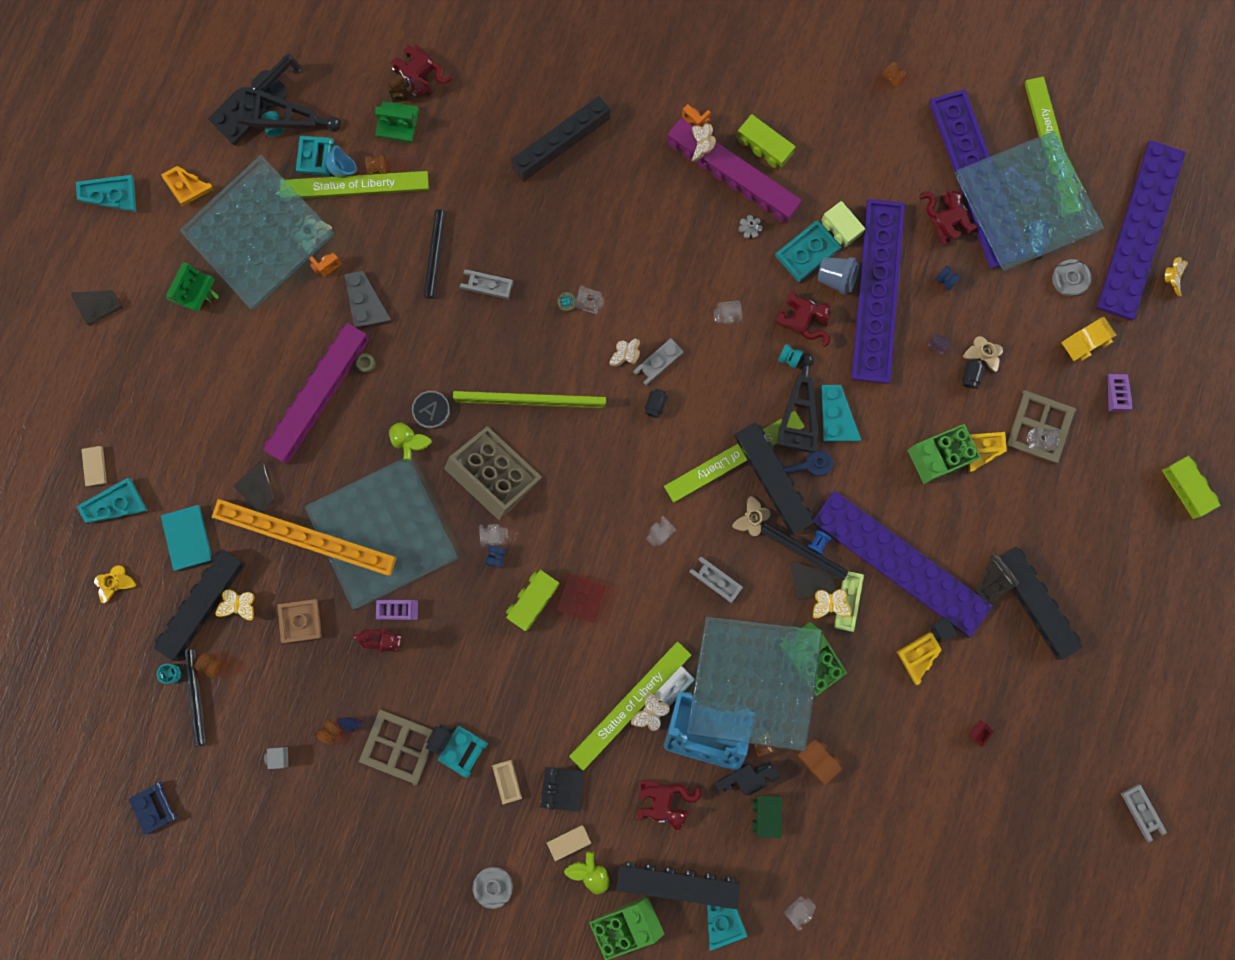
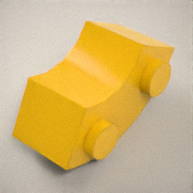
M1102 317L1061 343L1074 361L1079 358L1083 361L1092 355L1091 351L1099 346L1104 348L1113 342L1112 338L1117 335L1105 317Z

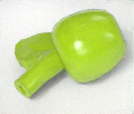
M402 422L394 424L389 430L392 445L395 448L404 449V461H411V450L420 451L432 443V440L425 435H414L413 430Z
M593 851L586 852V864L583 862L573 863L564 870L565 875L578 881L583 880L585 886L596 895L606 892L610 887V877L607 870L600 865H594Z

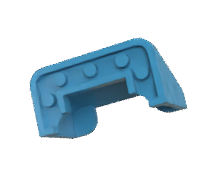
M678 692L664 748L675 754L737 770L741 768L747 755L755 713L750 712L746 708H740L735 710L733 714L696 704V698L689 692Z

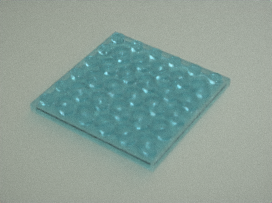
M1055 131L973 163L954 173L1003 272L1104 229Z
M262 155L254 160L179 230L251 310H254L335 235Z
M403 458L304 506L316 531L397 557L392 574L388 576L328 556L352 610L364 606L459 559L412 460L404 461Z
M706 617L687 734L806 752L823 631Z

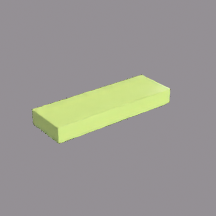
M848 571V575L842 580L841 589L847 593V598L844 602L849 605L851 616L843 617L836 614L835 629L854 632L864 579L863 574Z

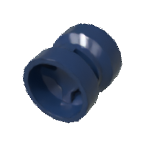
M946 265L934 280L938 283L943 282L944 288L949 291L961 276L957 273H951V268Z
M488 545L487 551L489 554L485 558L484 564L503 568V557L506 555L507 549Z

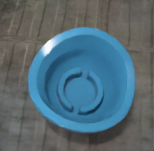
M333 146L332 151L325 160L328 170L336 177L354 174L357 171L355 162L339 146Z

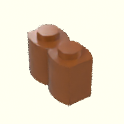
M812 738L796 756L821 784L826 785L842 770L840 767L841 761L834 754L831 756L826 751L828 747L820 739L817 741Z

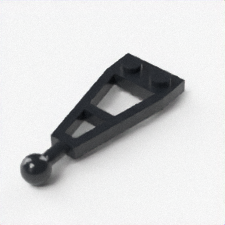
M242 87L237 124L261 128L314 129L316 124L326 126L332 132H336L341 128V121L337 117H330L329 119L316 117L315 111L260 90ZM260 100L286 109L285 120L258 119ZM291 112H295L310 119L291 120Z
M804 353L799 359V363L802 366L801 376L798 375L796 377L779 426L777 446L815 453L818 430L813 378L809 377V368L814 364V357L810 353ZM801 384L806 385L807 400L796 398ZM793 406L808 409L810 432L787 427Z

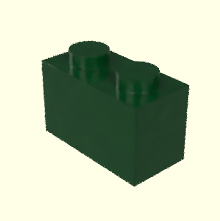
M756 794V799L752 800V811H756L755 820H752V832H755L756 837L781 838L782 797L780 795Z

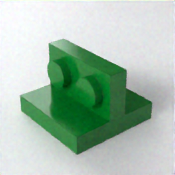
M382 101L381 107H376L375 115L378 120L375 133L376 138L412 144L419 108L417 106Z
M183 262L166 294V299L174 304L199 312L215 279L200 273L189 264Z

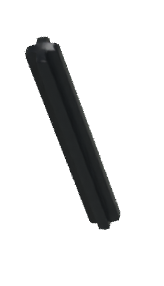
M436 209L434 215L424 297L427 299H433L435 296L446 214L445 210Z
M766 523L763 526L761 532L840 580H844L848 575V570L772 525Z
M186 649L183 651L193 742L195 747L206 744L196 654L194 649Z

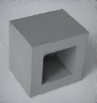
M288 747L267 749V753L264 755L267 769L288 767Z

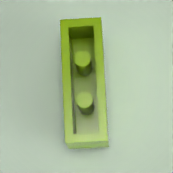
M752 114L737 133V139L743 146H748L755 155L763 157L771 167L778 168L779 170L793 155L796 147Z
M1189 456L1162 469V472L1192 519L1202 517L1221 506L1217 495L1211 491L1207 485L1206 478L1200 474L1197 464Z
M542 570L532 574L529 579L530 585L527 589L523 588L517 596L520 598L516 604L512 603L506 611L508 614L506 618L526 632L560 585L559 582Z

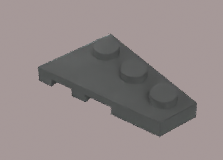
M364 272L344 274L354 327L360 329L392 322Z

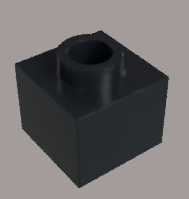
M947 617L929 625L931 628L930 632L939 643L957 635Z

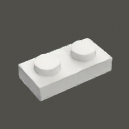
M681 666L654 695L661 702L667 703L670 706L676 700L678 692H684L695 679Z

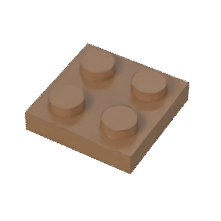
M317 599L277 604L282 644L322 638Z

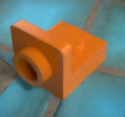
M689 104L683 108L682 118L692 126L703 127L705 123L709 124L711 121V112L709 110L700 116L699 111L696 108H692Z
M334 253L324 256L320 263H317L312 256L309 258L312 262L310 267L316 274L321 273L323 277H326L341 265L340 260Z

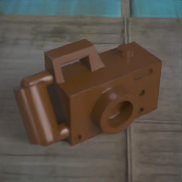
M398 75L393 80H388V89L392 101L407 100L406 93H408V90L406 88L410 86L408 78Z

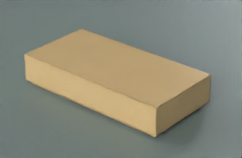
M97 446L82 449L85 486L93 487L107 484L103 447Z
M512 760L492 765L502 805L522 799Z
M583 825L547 842L555 861L591 844Z

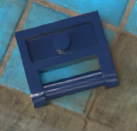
M162 782L128 799L144 835L178 818L163 791L164 786ZM153 793L156 794L165 813V818H162L152 796Z

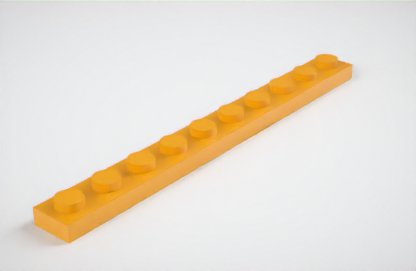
M221 499L217 500L212 514V518L391 576L397 558Z

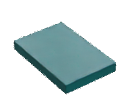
M816 220L779 250L775 257L800 283L821 265L824 257H832L842 246Z
M199 505L161 515L173 571L183 570L212 561L210 545Z

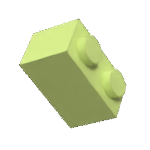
M842 201L827 211L821 220L826 230L831 231L834 239L840 245H843L844 248L858 239L865 230L864 226Z

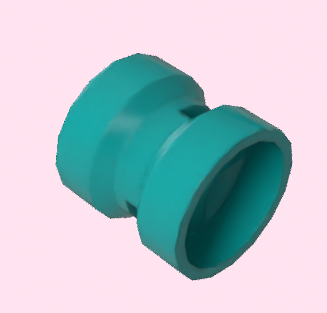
M269 111L261 116V119H281L276 111ZM265 128L267 136L276 137L283 134L284 128Z
M785 344L778 362L788 363L790 367L795 369L803 351L793 350L791 346Z
M164 664L157 670L158 680L165 684H175L181 680L183 675L180 666L175 664Z

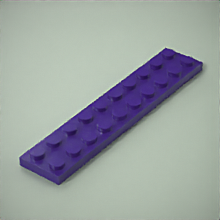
M965 89L930 99L929 105L973 224L977 226L976 232L990 270L1026 259L1028 256Z
M1152 140L1147 143L1096 309L1130 321L1135 319L1184 160L1185 151Z
M868 199L866 202L851 380L890 383L905 203Z
M833 491L814 517V525L941 618L947 617L951 625L967 637L973 635L992 608L990 603L836 491Z

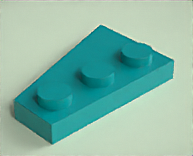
M132 175L76 182L77 200L79 202L137 212L134 177Z
M822 385V442H861L842 386Z
M130 478L124 479L77 506L83 520L87 524L148 511Z
M707 905L710 951L747 937L738 909Z

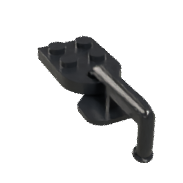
M287 54L270 71H261L252 80L250 89L260 90L285 99L287 88L278 78L290 66L293 73L301 72L302 67L292 55ZM242 88L236 90L208 118L234 146L253 128L252 126L237 124ZM260 100L258 119H261V116L266 111V107H276V105Z

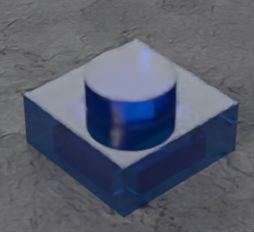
M339 718L338 726L343 727V731L355 732V728H361L362 720Z

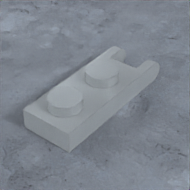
M464 270L463 274L470 276L468 285L461 283L459 288L509 300L513 280Z
M670 338L633 372L637 375L642 370L648 377L643 382L647 386L683 354V350Z
M700 556L698 560L704 564L698 573L693 569L689 573L732 603L743 587Z
M1140 784L1121 792L1125 803L1148 843L1153 841L1150 833L1156 829L1159 830L1161 835L1167 834Z

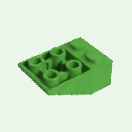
M965 424L917 443L907 450L923 484L981 459Z
M811 622L779 645L815 696H818L847 674L820 629Z
M648 896L630 902L589 922L605 960L651 945L664 935Z

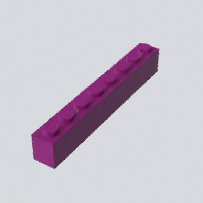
M680 118L668 133L667 143L672 149L682 152L688 160H692L698 141L694 137L693 126ZM717 142L710 153L704 154L702 158L696 161L700 168L713 173L716 179L725 181L732 190H738L747 200L754 201L763 211H769L780 222L787 224L800 207L802 201L800 198Z
M349 323L345 327L342 326L340 328L337 339L328 346L327 354L318 361L317 369L307 378L306 386L297 393L296 401L287 408L286 416L277 423L272 437L265 441L263 449L265 452L286 465L289 463L357 357L370 340L367 334Z

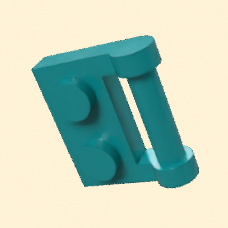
M300 136L296 172L299 174L329 177L330 171L326 166L325 160L331 152V147L334 146V140L324 137ZM319 145L324 146L322 167H317Z
M458 725L438 761L458 772L463 777L469 778L470 770L483 748L486 749L488 743ZM471 742H475L477 745L464 767L459 766L458 764Z

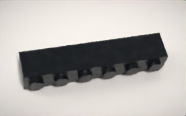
M600 96L596 97L511 159L512 169L523 182L607 122L610 119V108Z
M755 422L734 434L733 437L788 531L793 535L814 523L812 519L814 518L813 513L804 506L803 496L794 489L793 479L789 474L786 475L783 470L785 468L780 458H776L773 453L775 451L770 441H766L761 425L757 426Z
M1016 546L992 560L1057 660L1065 659L1083 647L1080 643V637L1071 630L1069 620L1058 610L1059 605L1053 598H1050L1046 585L1039 581L1035 568L1028 564L1026 555L1021 549H1018Z
M222 549L214 555L213 563L202 572L201 580L191 588L190 596L187 600H184L179 605V611L175 617L173 616L168 621L167 629L156 638V644L153 648L170 660L179 661L181 659L183 651L188 649L222 600V593L231 587L246 565L245 562L230 552Z
M625 861V864L619 866L616 891L738 909L741 882L737 881L736 877L725 876V879L716 878L717 875L712 873H705L704 876L696 875V871L685 870L684 873L676 872L677 869L672 867H665L664 870L656 869L657 866L652 864H645L644 867H641L632 861Z

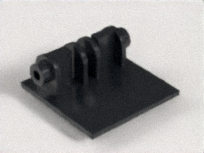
M545 767L540 807L549 810L559 809L580 812L584 771Z

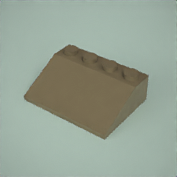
M488 426L452 454L444 467L456 481L498 520L512 510L542 478Z

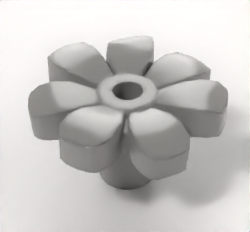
M748 215L747 220H740L739 232H745V239H748L750 235L752 238L758 237L757 232L762 231V226L759 225L760 219L756 218L753 220V216Z

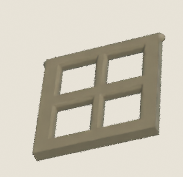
M1023 390L1006 446L1057 464L1074 412L1077 410L1069 405ZM1029 400L1045 405L1040 422L1025 417ZM1050 407L1065 412L1061 429L1045 424ZM1022 424L1037 429L1032 446L1016 441ZM1042 431L1058 437L1053 453L1037 448Z
M380 709L359 762L411 782L416 786L430 750L425 748L428 744L426 741L421 752L405 747L404 743L410 730L427 736L426 741L433 730ZM384 720L402 726L396 743L378 736ZM376 741L393 747L387 764L370 758ZM401 751L419 758L413 774L395 767Z

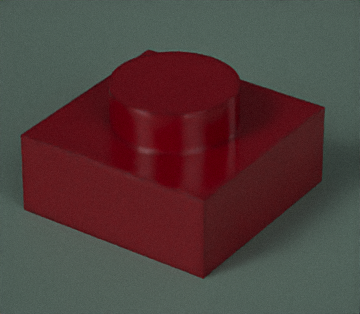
M980 720L972 728L969 737L983 748L994 731L985 722Z

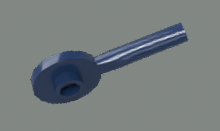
M816 450L815 453H810L805 463L786 466L783 470L786 474L808 470L812 475L824 476L831 471L833 459L826 451Z

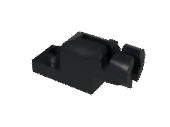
M771 761L756 766L754 770L747 763L714 782L718 791L723 790L726 792L733 788V783L736 782L743 795H752L766 787L765 777L770 782H774L780 776Z

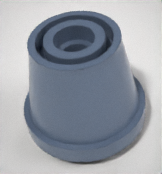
M824 257L818 273V282L839 291L840 294L847 295L848 292L853 290L859 263L853 257L848 259Z

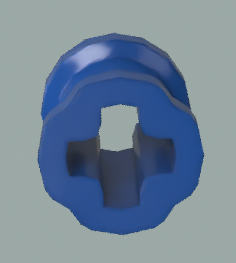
M817 530L814 540L807 547L823 555L826 544L831 542L832 538Z

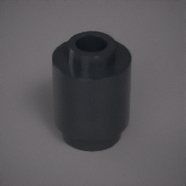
M971 360L966 362L962 376V385L964 387L977 389L978 385L981 384L985 369L981 361Z
M660 389L650 391L645 405L646 415L659 418L663 414L668 399L665 391Z
M442 724L439 727L435 726L426 741L428 744L425 748L440 755L441 751L444 752L452 737V734H450L451 729Z

